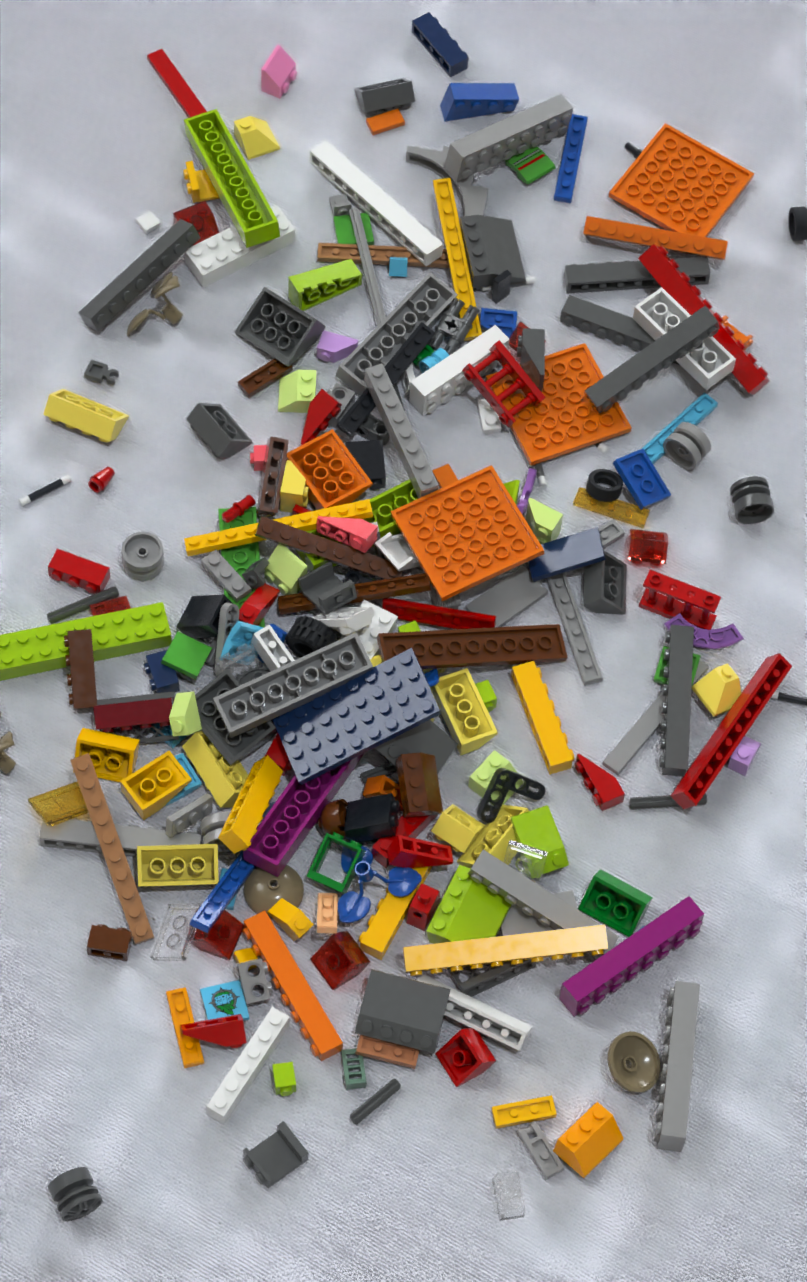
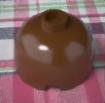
M344 799L334 800L325 805L318 819V824L325 834L332 835L335 832L344 836V839H347L344 826L348 803Z

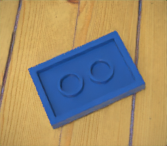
M643 448L618 458L612 463L640 510L671 496V493Z

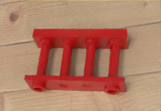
M499 340L489 349L491 355L475 367L470 363L467 364L462 371L465 378L473 383L498 414L499 420L509 428L516 421L513 417L530 403L536 407L546 397ZM495 360L499 361L503 369L485 382L478 373ZM510 375L514 383L496 396L490 387L504 376ZM521 389L526 397L508 411L502 404V401L516 390Z
M649 570L643 583V587L646 589L639 603L640 608L669 619L680 613L692 625L701 629H712L717 617L715 611L721 596Z

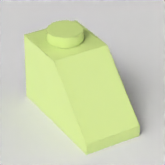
M194 691L177 693L169 716L173 736L190 735L202 730Z

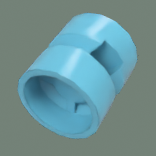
M439 348L431 356L425 357L419 362L422 374L450 355L443 348Z

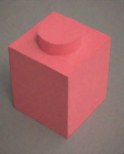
M254 445V453H250V464H254V471H263L267 445Z

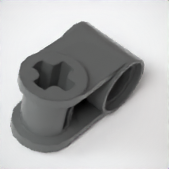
M371 414L356 430L358 435L370 441L382 440L383 445H386L390 440V435L384 422Z

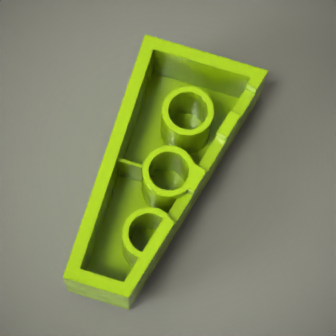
M349 259L288 277V298L293 305L305 311L362 285V274L353 260Z

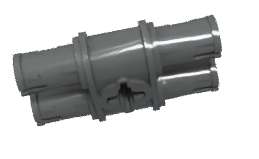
M454 298L448 311L443 313L439 324L435 326L436 334L428 345L432 349L437 350L443 339L450 337L444 350L449 355L453 354L458 346L464 343V339L469 330L473 328L472 323L480 310L469 305L463 318L459 319L457 316L465 303L460 299L458 300V298Z

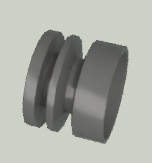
M757 476L746 477L736 481L730 487L734 513L738 522L755 524L765 521L773 515V501L770 497L771 492L768 481L765 478Z
M86 1167L68 1170L57 1176L48 1185V1190L53 1200L59 1202L57 1209L60 1211L64 1221L82 1218L96 1210L103 1202L101 1195L98 1194L97 1187L92 1186L94 1183L93 1178Z

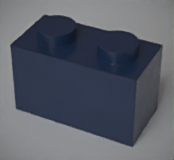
M167 650L146 655V663L143 664L146 675L150 674L151 680H149L150 688L156 693L180 691L179 680L175 670L161 663Z

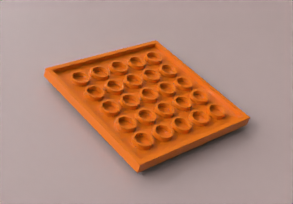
M665 123L611 189L609 197L666 230L707 237L753 179L754 173Z
M585 343L545 356V376L542 393L546 398L536 407L531 403L513 416L516 421L510 428L530 466L631 432L632 427L618 402L614 403L608 411L599 413L588 399L585 390L604 378ZM496 373L487 375L485 381L490 379ZM506 375L491 386L490 389L498 396L511 386L514 380L510 375ZM518 389L503 400L502 404L509 411L522 401L526 395L521 389Z
M492 465L391 511L393 520L441 601H445L544 554L543 547Z

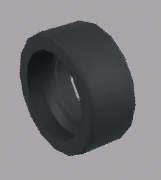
M805 206L791 207L788 216L791 239L793 241L807 240V208Z
M596 469L589 474L586 491L592 498L598 501L612 502L621 495L623 480L616 472L607 469ZM597 483H605L612 486L613 488H605L599 486Z

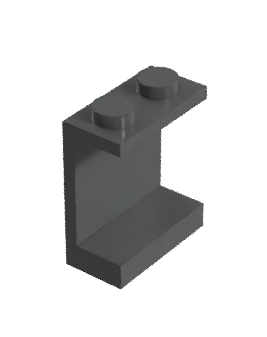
M331 562L298 578L301 593L325 615L357 598L354 582L348 580L343 583L334 575Z
M283 1121L277 1125V1132L250 1151L247 1147L243 1149L244 1158L242 1159L249 1169L252 1167L256 1172L255 1177L258 1182L270 1188L308 1160L309 1153Z

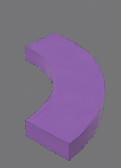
M529 468L524 489L517 505L522 515L526 513L537 469Z
M680 613L664 623L668 630L671 624L694 627L693 646L702 649L725 648L744 640L733 623L720 629H701L686 621Z

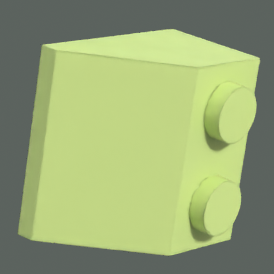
M296 370L280 378L278 412L308 413L310 402L316 396V370Z
M529 498L526 522L539 543L543 544L556 540L561 531L563 514Z
M278 544L268 559L269 564L264 568L266 570L264 576L268 582L274 583L282 594H297L301 591L298 578L307 574L308 566L287 547Z
M494 750L469 777L468 787L483 798L497 769L506 768L514 772L516 770L510 761ZM501 775L500 779H506L507 776ZM519 779L516 782V789H519V787L523 784L522 779ZM509 790L502 805H504L515 792ZM494 791L491 794L492 800H496L499 797V791Z

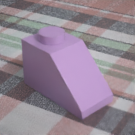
M323 331L317 346V358L333 363L342 360L358 347V340Z
M744 736L734 750L728 768L746 776L761 743Z

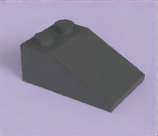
M523 328L522 336H518L517 357H520L522 369L542 392L545 376V329Z

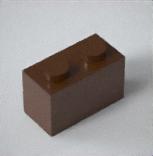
M103 924L92 925L87 943V953L91 956L128 961L132 943V932L126 928L114 929Z

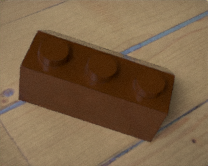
M421 752L401 754L396 759L404 818L442 814L443 808L435 756Z

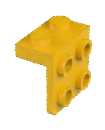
M187 161L186 169H183L184 179L188 181L186 184L187 192L191 194L193 203L219 199L220 197L206 171H195L193 161Z

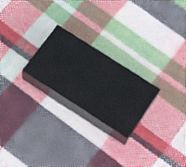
M508 270L494 278L492 301L496 304L510 294L512 273Z

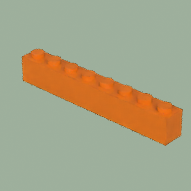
M591 216L586 217L583 233L585 236L651 247L653 244L659 247L662 245L668 251L702 257L707 256V258L724 261L728 247V241Z
M264 910L244 920L242 932L245 938L251 940L255 955L260 956L263 962L266 961L268 972L272 976L271 982L276 990H280L284 1005L290 1007L293 1021L295 1023L298 1022L301 1026L300 1032L305 1040L308 1039L311 1043L310 1049L315 1057L318 1056L320 1061H323L343 1050L342 1040L266 911Z

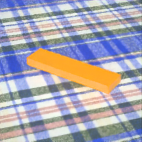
M186 987L166 991L184 1069L204 1064L199 1039L183 1035L180 1026L194 1022Z

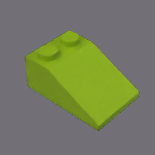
M548 805L510 817L526 874L533 878L569 866L563 842Z

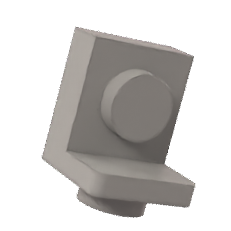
M347 194L329 197L333 216L350 215L351 202L348 201Z

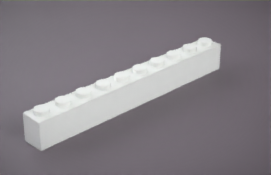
M325 140L310 150V163L342 192L347 194L352 201L425 266H428L442 256L443 244L441 240L434 237L415 217L407 213L404 207L398 205L369 176L362 173L345 155H342L334 145Z

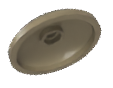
M288 865L285 866L278 877L256 867L244 884L246 903L256 914L264 910L267 913L281 898L298 908L304 895L301 877ZM276 883L277 886L272 887L270 884Z
M631 1031L618 1035L611 1042L608 1050V1066L617 1084L632 1093H642L651 1089L656 1084L660 1075V1058L653 1043L644 1035Z

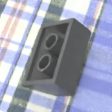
M406 78L354 88L361 111L367 112V115L378 113L377 110L384 109V111L393 110L394 106L399 105L401 107L411 106L412 102H415L412 81Z
M198 403L186 419L191 424L190 427L201 436V440L212 449V453L216 457L230 458L252 444V440L221 404Z
M604 551L606 560L584 566V606L595 613L623 615L626 614L627 564Z

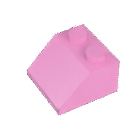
M280 45L275 47L261 69V91L279 99L283 93H287L289 84L297 76L296 63Z

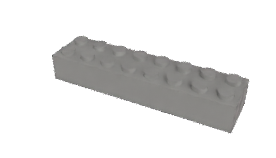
M560 94L450 143L444 168L456 181H459L463 178H468L476 172H481L487 167L495 166L503 160H508L518 153L521 154L531 147H536L545 141H550L558 135H563L568 130L574 107Z
M429 272L339 365L336 376L361 396L367 389L364 381L365 369L382 363L385 367L391 360L389 358L391 352L394 356L421 322L431 329L443 316V313L448 311L458 294Z
M356 632L216 696L213 700L230 737L233 738L309 703L315 698L373 670V665Z
M675 981L674 988L670 987L667 998L668 1012L665 1018L666 1032L663 1039V1045L665 1046L661 1059L663 1066L660 1072L659 1107L656 1113L657 1127L654 1134L657 1149L682 1152L686 1140L700 984Z

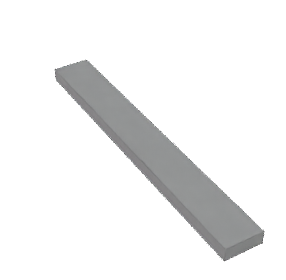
M561 573L546 578L584 686L602 682L603 677L566 574Z
M701 660L699 661L693 685L699 681L709 668V665ZM662 693L603 761L602 765L616 775L622 772L660 727L661 720H664V713H661L662 702H665V696Z

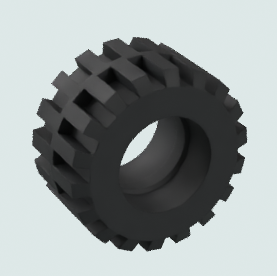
M300 616L286 635L285 642L301 658L338 641V638L321 621L307 616Z

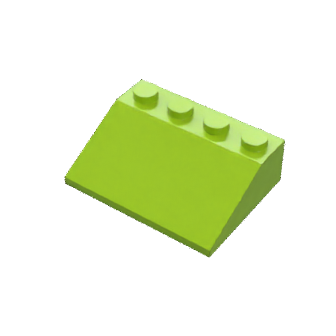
M459 865L426 930L430 943L436 944L496 937L511 904L506 902L505 897L499 893L494 894L489 891L488 886L473 881L471 875L468 874L471 868Z

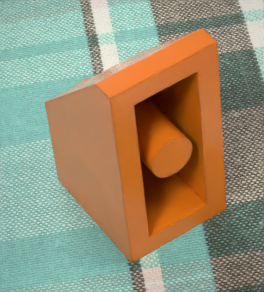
M385 775L367 778L363 792L364 797L370 798L392 793L395 800H398L400 803V811H403L400 786Z

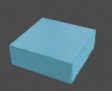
M390 257L389 276L407 277L408 258Z

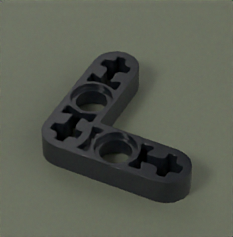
M499 768L495 771L477 810V816L485 823H491L496 819L509 790L533 800H540L546 792L544 785L509 769ZM501 775L507 776L506 779H500ZM519 779H523V786L516 789V782ZM529 786H531L532 788H535V789L538 788L539 791H538V792H533V791L529 790L528 788H529ZM494 791H499V797L496 800H492L491 794ZM485 811H486V812L489 811V812H490V815H486V816H485V815H484V812H485Z

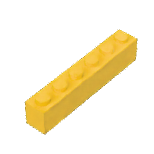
M534 661L513 666L511 678L549 775L571 769L574 754L572 749H568L567 736L565 732L562 733L559 716H555V706L552 699L549 700L546 683H542L540 668L536 667Z
M268 755L253 764L218 837L234 854L241 850L245 851L251 845L250 841L257 832L256 828L263 819L262 815L269 807V800L274 796V790L281 781L280 777L283 770Z
M433 866L412 868L421 875L422 880L408 896L396 897L389 892L387 887L385 899H380L376 915L372 914L369 919L368 930L366 932L363 931L358 942H360L361 951L379 960L383 959L409 911L414 896L420 885L424 884Z

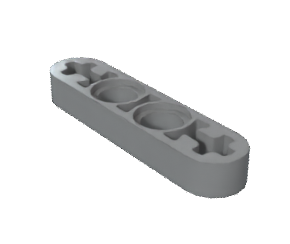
M224 603L220 609L215 659V673L217 676L226 669L231 674L234 672L235 662L225 661L221 658V653L228 635L226 636V629L229 626L231 631L236 622L239 621V608L236 604Z

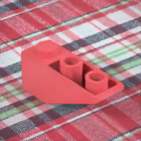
M317 517L318 533L366 553L377 541L378 526L363 519Z

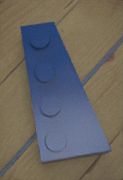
M449 83L440 108L444 122L514 111L519 102V96L515 83Z

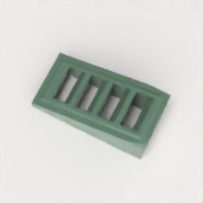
M357 1048L341 1050L346 1090L366 1088L363 1056L358 1055L356 1058H346V1055L355 1054ZM359 1061V1064L347 1065V1063ZM360 1068V1071L348 1072L350 1069ZM361 1075V1078L349 1079L350 1076Z

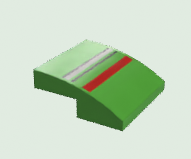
M537 146L505 160L506 166L517 173V178L526 184H530L556 169L550 158Z

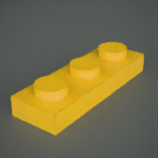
M552 1095L493 1106L491 1108L496 1129L555 1118L557 1116Z

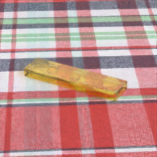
M579 487L573 502L574 506L644 528L650 513L648 509L640 510L639 506L618 499L612 502L598 501L592 498L585 488Z

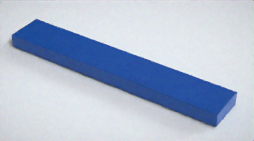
M572 114L554 201L571 203L588 121L587 116Z
M243 851L240 852L190 920L191 926L208 933L256 868L255 865L244 860Z

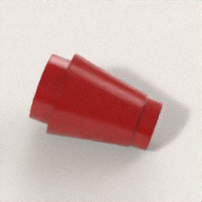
M106 467L91 476L88 482L89 487L97 493L104 491L115 475L114 470L111 467Z

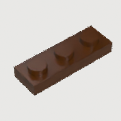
M273 359L238 381V387L250 398L291 372L293 366L290 365L288 367L277 359Z

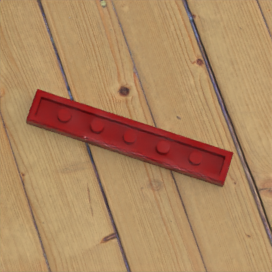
M162 48L147 55V60L189 118L207 112Z
M394 598L383 599L382 609L397 615L400 620H416L418 623L453 629L493 628L496 626V616Z

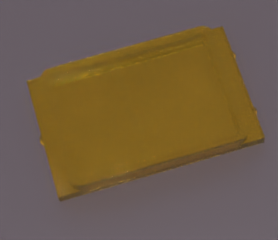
M78 781L28 799V803L47 825L51 826L89 813Z

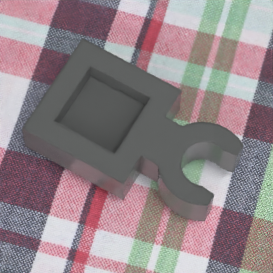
M94 360L90 361L84 372V378L102 383L104 379L111 385H115V379L111 378V376L119 377V371L115 369L108 370V365Z

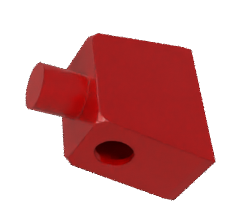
M421 884L410 904L406 923L425 931L441 900L440 891ZM420 913L422 917H418L415 914Z

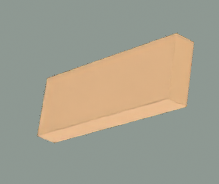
M318 893L317 933L337 934L338 893Z

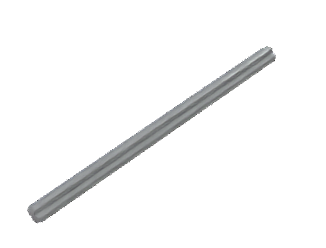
M353 207L349 210L378 326L386 318L360 211L358 208Z

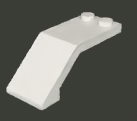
M389 532L375 542L378 549L398 571L421 566L402 534L392 536Z

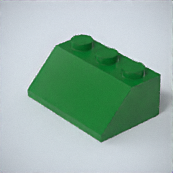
M600 869L593 876L578 909L630 937L644 917L653 897Z

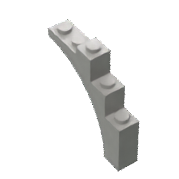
M407 146L406 162L429 169L443 179H451L452 188L462 205L463 216H484L489 188L472 186L474 174L459 181H456L444 168L449 147L443 146V151H437L435 149Z

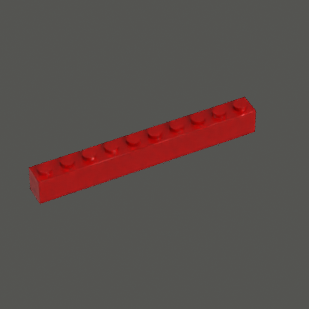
M653 244L638 259L659 285L690 315L704 306L709 309L720 326V329H718V332L713 337L736 358L734 370L732 371L733 375L748 393L756 394L770 381L767 377L769 375L762 366L759 368L755 363L757 359L751 353L748 354L744 350L746 348L744 343L740 339L736 340L734 338V331L729 326L725 327L722 323L723 318L717 312L714 313L711 310L713 307L707 299L703 300L700 296L701 291L695 285L692 287L689 283L690 278L684 272L681 273L677 269L679 265L674 259L670 260L668 258L667 250L662 245L659 247Z
M780 653L769 656L764 660L671 794V797L683 809L697 806L791 669L792 665Z

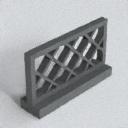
M175 692L101 699L97 700V705L174 697L175 700L176 694ZM152 725L151 728L156 733L150 738L142 735L147 728L137 731L132 727V730L137 733L134 738L142 737L139 739V744L179 740V736H166L161 732L166 726H161L157 729ZM114 729L112 732H114L116 735L123 736L127 732V730H122L120 734Z
M501 929L499 930L496 937L502 936ZM531 959L523 960V964L511 965L510 961L503 963V966L491 967V964H484V966L489 967L488 971L484 973L477 972L476 969L469 970L463 968L462 971H457V974L456 972H451L450 968L447 970L460 989V992L473 997L535 968L536 962L532 963ZM460 973H465L471 976L469 980L461 982L459 975Z

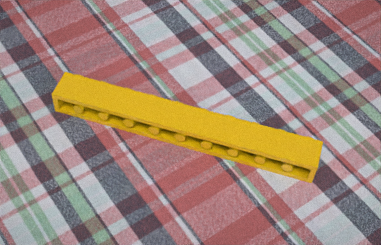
M604 924L403 947L405 973H410V976L422 975V971L438 974L443 973L442 969L450 968L451 972L462 971L463 967L471 966V969H481L484 964H491V967L503 966V962L510 961L511 965L523 964V960L531 959L533 963L542 962L543 958L551 957L552 960L564 959L563 955H571L572 958L584 957L583 953L590 952L592 956L603 955L604 951L608 949V942Z

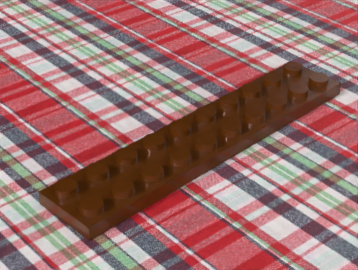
M560 624L379 633L377 635L382 662L412 648L422 669L524 664L531 661L535 663L563 662L568 658Z

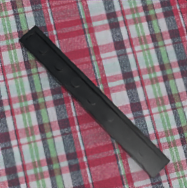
M423 322L419 324L384 367L393 386L436 334ZM368 387L336 425L338 429L350 438L376 407Z

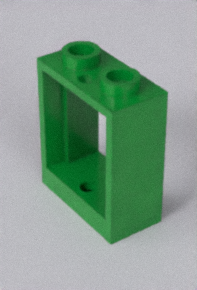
M333 832L332 835L326 833L306 877L345 894L356 874L355 865L362 861L366 851L361 848L362 844L351 840L348 843L343 840L344 836ZM332 842L356 852L343 884L319 874Z

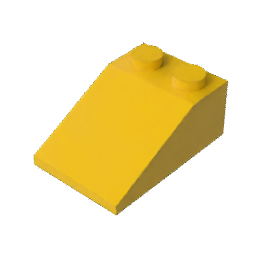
M169 750L121 780V792L140 817L145 820L162 809L192 779Z

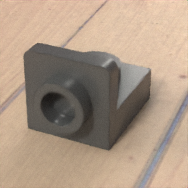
M266 557L253 562L242 574L252 589H256L266 583L261 576L266 571L264 568L269 564Z

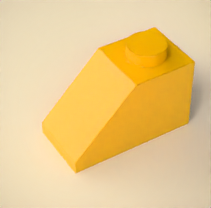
M283 898L267 911L293 941L302 937L314 925L300 909Z

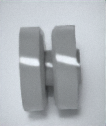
M682 422L664 440L663 447L668 457L675 464L684 469L692 470L709 453L711 443L700 428L689 422Z
M142 531L133 533L125 539L122 544L121 553L123 568L128 576L141 581L150 580L158 576L164 566V551L160 539L150 532Z
M230 811L210 814L203 818L200 823L201 833L204 836L203 844H218V856L234 854L218 839Z

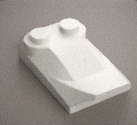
M339 607L327 615L320 613L312 618L321 621L331 630L340 631V634H345V637L356 633L357 630L369 628L374 611L373 607Z

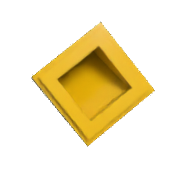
M252 947L233 952L237 963L258 959ZM251 965V966L248 968V971L251 970V969L256 968L257 966H256V965Z

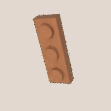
M360 1035L355 1054L415 1069L419 1049Z

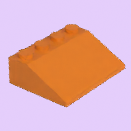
M333 429L287 453L286 461L290 460L306 479V487H309L308 497L317 510L352 503L373 485Z

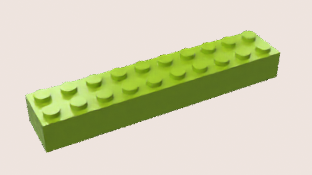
M214 109L184 119L186 136L246 248L280 237L278 220L218 110Z
M160 602L0 635V681L66 668L65 655H69V649L64 645V636L67 635V631L91 629L94 662L169 647L172 640L164 604Z

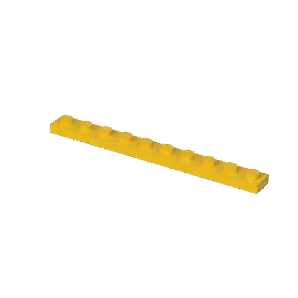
M451 179L433 180V188L454 292L458 294V300L460 299L465 303L459 312V318H463L469 305L476 307ZM478 314L472 323L473 328L469 330L464 341L474 340L482 334Z
M367 499L273 520L303 531L317 529L318 516L366 519L373 517L370 500ZM258 523L184 538L188 556L267 539L255 536Z

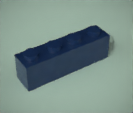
M428 12L412 20L411 32L450 77L468 68L469 57L467 53L460 49L457 41L449 36L448 31L445 28L443 29L436 17H433Z

